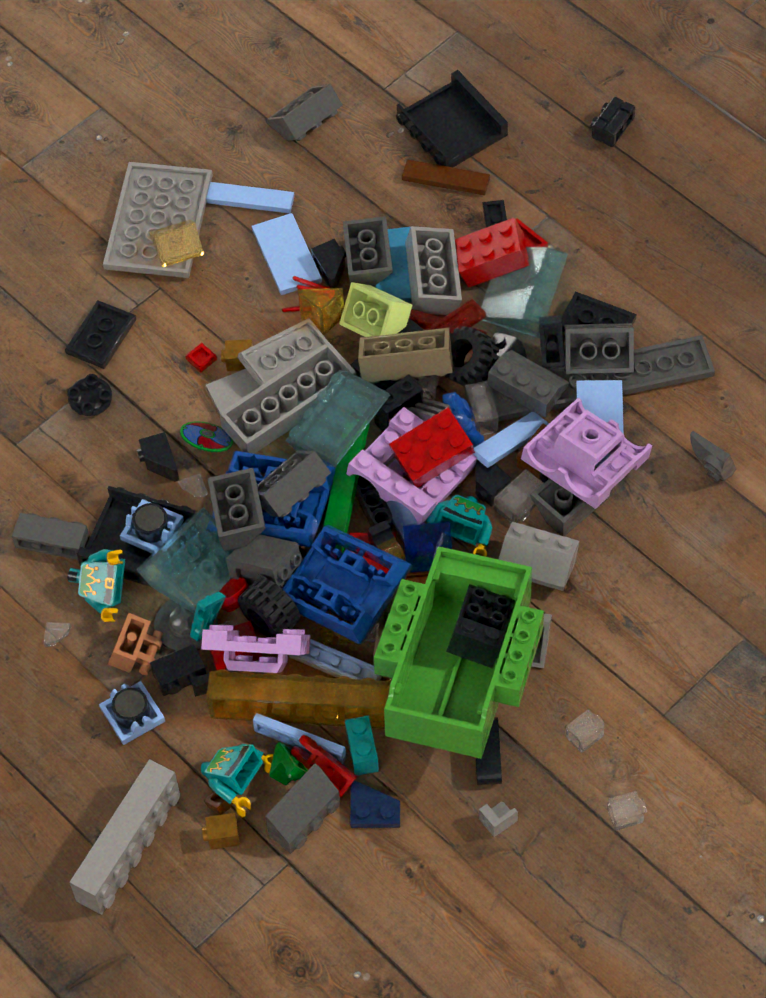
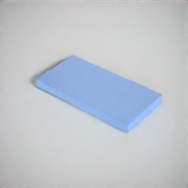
M292 213L252 226L253 234L280 295L300 290L296 288L297 285L307 286L292 279L293 276L316 284L322 282L320 273Z
M622 380L576 381L577 398L582 400L584 409L605 422H609L611 419L617 422L620 431L624 434ZM608 453L595 466L598 468L611 454Z

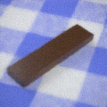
M407 159L402 180L485 195L490 174Z

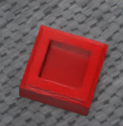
M200 343L185 355L186 360L200 373L217 360V355L203 343Z

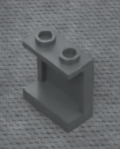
M259 534L247 546L236 548L226 558L230 578L239 579L242 576L241 570L270 576L271 581L280 586L301 564L302 556L298 543Z

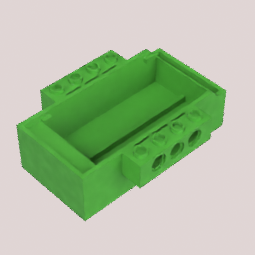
M438 546L425 584L401 579L374 656L375 674L393 678L384 708L385 736L482 759L498 704L503 703L516 707L520 705L542 634L544 611L529 608L531 602L532 567ZM469 584L515 600L503 643L493 669L446 652Z

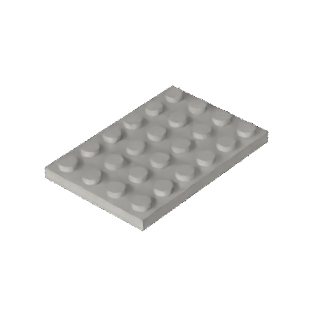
M129 162L103 262L104 269L189 278L207 203L206 198L213 177L212 170Z

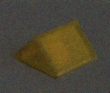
M190 219L149 232L162 267L204 255L195 222Z
M343 288L298 289L301 319L304 321L310 318L324 336L341 320L344 311Z

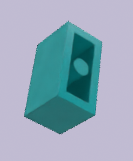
M369 715L345 720L354 774L358 776L379 772L378 757Z

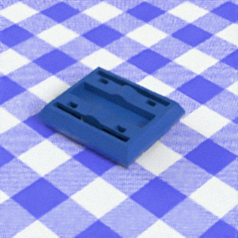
M234 451L226 474L253 468L258 485L287 459ZM326 465L331 472L326 477V482L320 487H314L308 492L310 495L304 501L296 502L291 507L292 511L286 516H270L262 509L266 529L260 535L296 542L299 546L311 548L332 487L336 468ZM213 510L207 529L217 532Z
M326 525L313 542L311 549L295 573L291 575L283 587V590L293 600L300 615L361 645L365 642L396 595L401 579L405 580L409 575L412 565L341 530ZM338 544L346 548V550L342 553L339 549L333 548ZM363 556L388 568L389 571L386 574L381 569L377 570L376 567L369 565ZM300 598H302V599H304V600H306V601H308V602H310V603H312V604H314V605L320 607L321 609L319 610V609H317V608H315V607H313V606L307 604L305 601L301 600ZM338 618H342V619H344V620H346V621L352 623L353 625H351V624H349V623H347V622H345V621H340Z

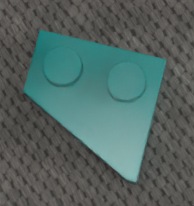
M218 591L198 601L191 626V638L196 641L201 640L203 630L209 629V625H213L226 598L224 594Z

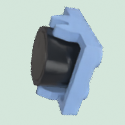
M142 499L138 507L132 506L131 515L128 514L126 516V526L120 538L124 542L162 557L184 519L180 514Z
M141 681L131 687L123 684L120 691L112 690L110 698L99 704L101 711L123 745L165 722V717Z

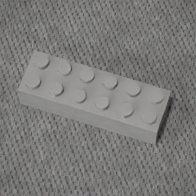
M327 342L220 413L221 427L243 452L255 454L356 386V371Z
M149 759L69 882L76 902L101 915L106 908L109 909L115 900V893L119 887L122 888L126 884L129 871L132 867L138 865L145 846H150L155 836L154 832L158 826H162L165 823L168 810L171 806H175L180 798V791L174 771Z

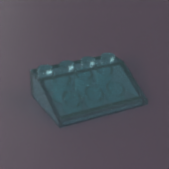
M526 247L530 266L491 279L477 319L540 338L539 317L549 315L568 254L548 247Z
M339 370L331 377L328 386L317 395L315 403L304 412L303 418L298 425L291 429L289 437L285 441L296 451H315L324 464L336 467L390 394L350 372Z
M203 507L189 517L136 570L152 588L195 614L198 601L204 599L207 595L210 596L218 592L231 579L226 558L235 549L223 551L218 537L216 521Z

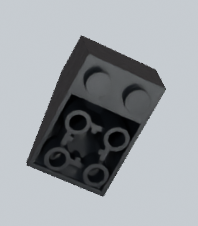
M469 584L446 652L493 669L503 643L515 600Z

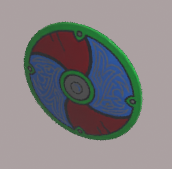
M193 421L184 424L180 429V435L183 440L200 450L210 453L223 452L230 449L233 445V439L223 428L215 424Z

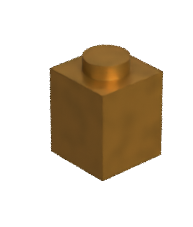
M252 339L225 340V349H221V362L226 363L227 371L246 369L237 357L240 352L253 346Z
M235 813L205 817L206 826L202 827L204 842H209L210 850L240 845Z

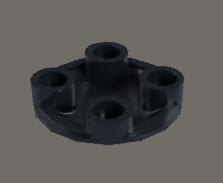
M89 374L85 378L76 381L67 391L68 403L72 410L84 416H95L104 412L112 401L110 386L95 374Z

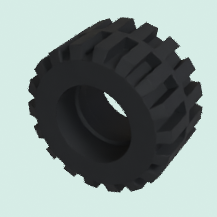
M463 326L461 329H454V333H450L452 373L444 376L469 388L472 386L479 387L480 383L484 385L487 382L488 372L500 357L497 355L499 348L495 346L496 342L490 336L472 327ZM473 349L470 361L464 366L467 353Z
M258 578L238 598L239 606L244 616L266 637L276 638V634H283V629H292L300 621V613L293 600L280 586L269 579Z

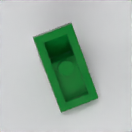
M278 742L271 764L270 777L283 785H288L291 780H300L308 769L291 754L292 749Z

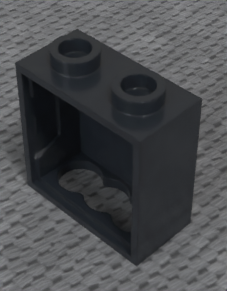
M409 374L373 398L374 423L382 432L389 426V419L403 407L416 408L415 404H423V389Z

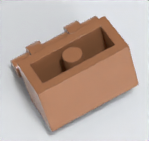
M128 613L108 665L130 673L136 661L141 665L139 673L148 675L151 669L150 662L155 660V654L161 648L163 633L155 630L152 636L146 634L151 621ZM142 644L148 647L146 654L140 652Z

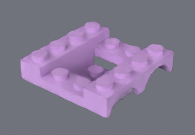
M577 398L524 446L521 460L596 509L609 497L610 491L632 469L637 470L649 458L652 445L649 443L646 446L632 444L624 437L617 422L612 419L609 422L603 421L590 411L585 410L582 400ZM610 453L611 455L594 471L595 465Z
M403 407L390 420L386 430L365 451L362 449L348 464L346 474L349 476L356 474L366 478L377 489L381 499L386 502L393 500L403 504L412 512L417 524L421 526L436 505L443 502L474 469L477 457L473 454L417 488L411 481L409 482L403 478L406 476V473L397 459L388 467L386 466L394 457L389 443L425 422Z
M209 625V629H204L202 632L201 649L224 651V662L228 670L280 673L287 664L288 655L309 654L310 635H306L305 630L283 629V634H276V638H258V641H256L257 636H239V631L233 630V625ZM235 651L278 654V662L277 657H259V661H252L253 656H235Z

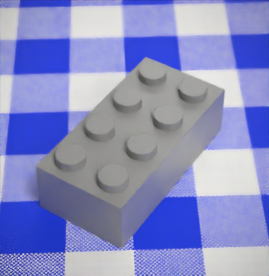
M411 226L405 245L413 313L456 316L462 296L454 230Z

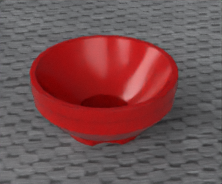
M232 578L214 587L208 595L210 596L218 591L224 594L226 598L220 610L231 612L240 607L238 598L249 586L245 578Z

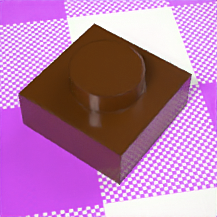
M215 792L211 793L204 800L208 808L220 815L229 810L233 803L229 804Z

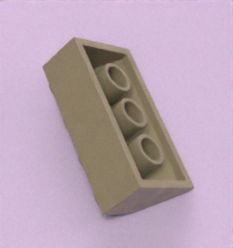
M449 328L361 337L358 360L362 383H378L384 380L399 381L408 374L413 378L419 379L429 375L444 376L452 373Z

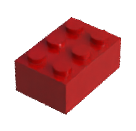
M515 218L455 239L458 271L468 288L530 266L524 233Z
M449 407L389 443L393 455L412 484L417 488L475 453L472 442Z

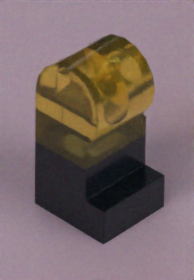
M387 520L368 528V540L372 546L406 561L404 552L392 534Z

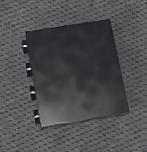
M459 70L451 73V82L409 107L404 109L400 104H397L396 119L398 123L407 128L410 136L420 142L423 150L432 155L437 165L453 168L508 136V122Z
M108 486L109 498L86 547H80L77 553L80 566L82 562L88 560L90 555L102 549L122 550V553L118 554V558L125 559L123 579L167 591L197 523L195 510L188 506L171 504L164 499H153L143 493H132L122 487ZM142 499L158 504L183 516V523L162 557L124 542L120 538L126 526V516L128 514L131 515L132 506L138 507Z

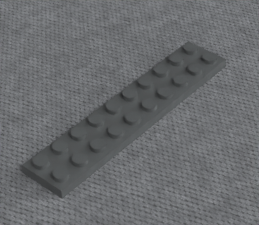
M702 335L634 349V372L566 374L565 366L545 368L569 382L568 387L551 410L568 407L577 399L576 381L622 380V395L713 377L715 375V370ZM488 380L485 383L496 422L526 416L534 412L489 387Z

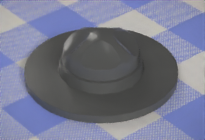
M193 595L178 596L167 601L159 609L155 617L154 628L163 633L161 638L162 645L175 652L193 644L197 651L202 648V639L196 641L190 637L197 603L203 598ZM216 617V619H215L213 625H218V618H217V617Z

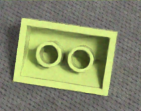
M351 282L339 324L364 337L397 334L406 327L412 304L371 285Z

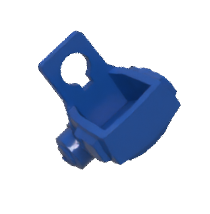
M456 392L442 395L443 403L450 405L453 415L472 442L473 447L475 448L483 443L484 436L476 430L475 422L471 420L472 412L468 402Z

